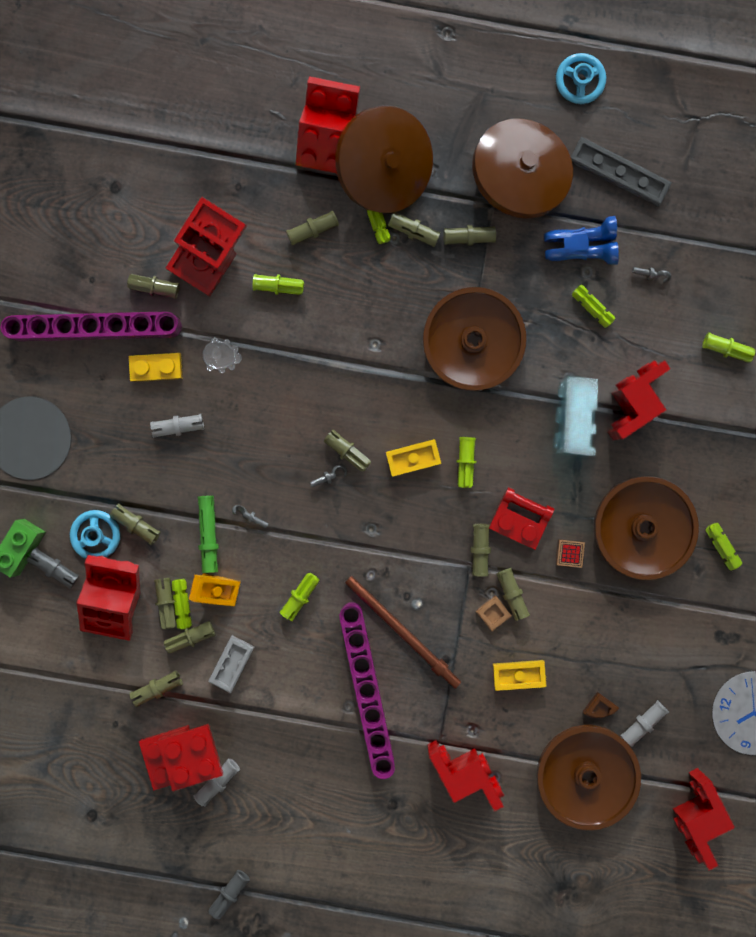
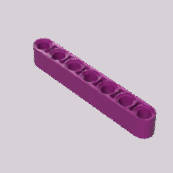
M170 312L11 315L3 319L0 328L4 336L15 341L172 338L181 332L182 324L179 318ZM147 319L149 323L147 330L139 332L137 327L139 321ZM167 319L174 320V327L170 331H164L163 323ZM95 320L97 322V329L93 333H89L87 325ZM116 320H122L123 327L119 332H114L112 329L113 323ZM70 321L72 325L71 330L64 334L62 332V325ZM19 322L20 331L13 335L11 331L12 326ZM45 322V331L42 334H38V324Z
M349 602L340 611V623L373 774L379 779H387L395 771V761L364 614L359 604ZM349 608L355 609L359 614L358 618L354 621H349L344 616V612ZM353 634H360L364 638V642L359 646L351 644L349 638ZM359 659H365L368 661L369 667L364 671H360L355 667V662ZM364 684H370L375 690L371 695H364L361 693L360 688ZM375 709L379 712L380 716L376 720H370L365 714L368 710ZM376 734H380L385 738V741L381 745H375L372 743L371 738ZM380 760H387L390 763V767L381 770L376 764Z

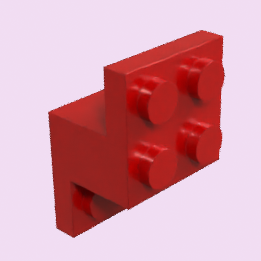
M309 76L305 107L299 121L295 165L337 173L335 155L338 140L346 125L357 115L359 86Z
M201 197L174 239V242L179 247L166 266V269L210 297L237 255L233 248L245 231L246 224Z
M655 360L647 363L636 371L638 376L631 375L615 385L617 390L612 392V395L626 414V417L623 416L611 424L613 429L607 433L613 441L624 439L666 411V408L649 384L671 369L665 360L659 363Z
M88 555L85 561L86 580L77 601L80 631L130 641L133 633L132 617L140 596L139 565L129 561L108 559L104 556Z
M209 724L190 729L189 725L139 741L153 791L170 785L172 791L221 777L224 774Z
M437 740L427 744L429 757L454 803L482 788L494 811L504 807L501 798L504 797L502 788L495 775L490 777L492 771L483 753L478 755L474 748L450 760L451 757L445 745L439 746Z
M696 768L689 772L692 778L689 784L697 797L673 808L677 816L673 820L679 832L683 833L687 840L685 844L690 854L695 857L698 864L703 863L708 870L717 867L718 864L707 842L735 827L712 781Z

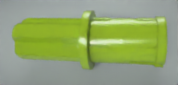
M254 274L253 290L275 292V295L279 293L301 295L304 291V281L301 279L282 278L279 274H277V277Z
M710 332L706 334L702 344V348L721 353L725 358L730 356L749 363L755 356L754 348L734 342L733 338L728 340Z
M459 437V460H456V463H459L458 487L471 488L473 486L474 464L477 462L474 461L476 438Z
M307 573L297 589L291 591L292 595L279 613L286 619L293 621L303 605L309 602L307 598L319 583V578L312 573Z

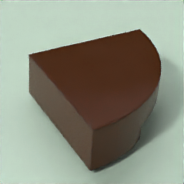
M597 692L583 713L591 718H603L613 715L618 711L619 707Z

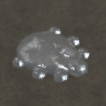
M213 337L212 341L205 346L203 351V360L207 365V370L218 369L220 373H224L227 367L230 370H234L235 364L240 363L242 360L241 354L236 353L239 349L238 346L234 345L231 347L229 339L218 341L217 337Z

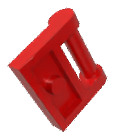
M508 487L490 523L489 529L536 550L543 532L553 515L554 508L548 505L544 507L516 494L514 489ZM512 502L540 515L539 522H534L507 509L509 503Z

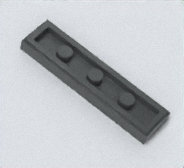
M583 137L579 139L571 155L572 164L657 207L661 205L672 183Z

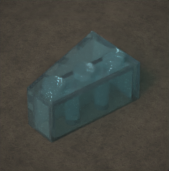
M567 376L563 379V382H559L558 397H562L561 408L557 407L555 421L559 423V431L554 434L553 448H557L556 454L595 456L596 448H592L593 434H596L597 426L594 425L595 411H597L598 379Z

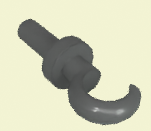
M637 267L632 269V273L647 276V280H652V278L658 279L660 276L665 275L667 278L663 281L668 282L672 277L671 273L667 270L655 272V269L652 267L649 270Z
M336 465L332 469V473L329 474L326 471L323 473L324 476L309 483L311 487L324 482L330 484L332 483L331 480L336 478V469H343L344 477L347 476V469L343 465Z
M235 505L232 508L233 514H236V510L242 512V517L248 519L246 523L250 524L253 522L264 529L267 528L269 523L255 517V512L252 511L250 514L241 505Z

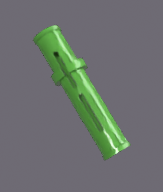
M198 496L200 545H198V550H201L202 573L218 572L217 549H219V544H216L214 496Z

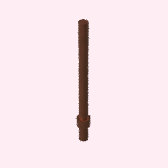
M353 576L345 582L351 590L432 667L431 670L438 677L441 675L454 689L460 685L462 681L448 669L449 665L431 653Z

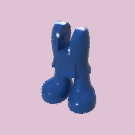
M609 216L605 218L602 225L595 228L586 229L582 227L576 230H553L544 233V242H564V248L546 250L545 259L562 261L596 258L604 260L609 265H618L619 250L617 242L589 246V241L616 240V217Z

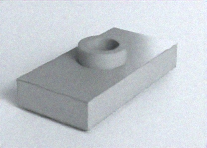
M232 635L208 682L231 693L254 646Z

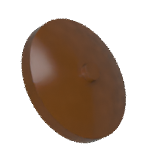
M379 106L366 109L352 118L340 135L335 155L337 176L348 197L366 210L392 213L405 209L421 196L430 180L433 168V150L430 138L420 121L401 108Z
M516 118L501 121L484 133L473 154L472 170L479 191L492 206L510 216L536 218L548 214L563 201L571 188L573 165L570 154L562 140L552 130L538 122Z
M468 287L448 294L435 305L424 327L423 347L429 365L443 381L463 390H485L502 383L517 369L526 348V330L519 311L505 296L487 288Z
M635 477L613 487L600 502L594 520L595 541L603 558L620 573L642 580L663 578L681 568L692 555L699 534L697 513L689 497L678 486L656 477Z
M580 725L559 733L545 747L537 766V785L547 809L559 821L576 829L599 830L619 822L632 809L640 792L641 771L635 753L622 737L604 727Z

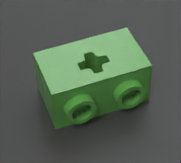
M26 519L15 520L0 545V572L10 578L20 575L28 563V557H31L30 554L38 546L46 532Z

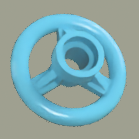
M585 53L573 54L559 65L556 73V85L560 94L566 100L575 104L590 103L602 94L606 85V72L602 63L594 56ZM578 61L587 62L578 64L575 67V69L569 66L570 64ZM564 74L573 79L574 84L577 86L576 95L566 89L563 81ZM582 74L586 79L581 80L578 78V75ZM598 75L599 82L596 89L591 94L585 96L586 85L592 81L594 76Z
M99 510L87 511L79 515L73 522L70 529V542L75 552L86 559L88 555L107 558L117 549L120 542V529L117 522L110 518L108 513ZM99 518L105 520L110 525L113 533L112 539L103 535L102 530L99 528ZM90 519V526L83 529L81 540L78 541L77 534L80 525L85 520ZM92 531L97 533L96 540H93L90 536ZM100 543L108 547L100 553H90L83 549L85 546L92 547Z

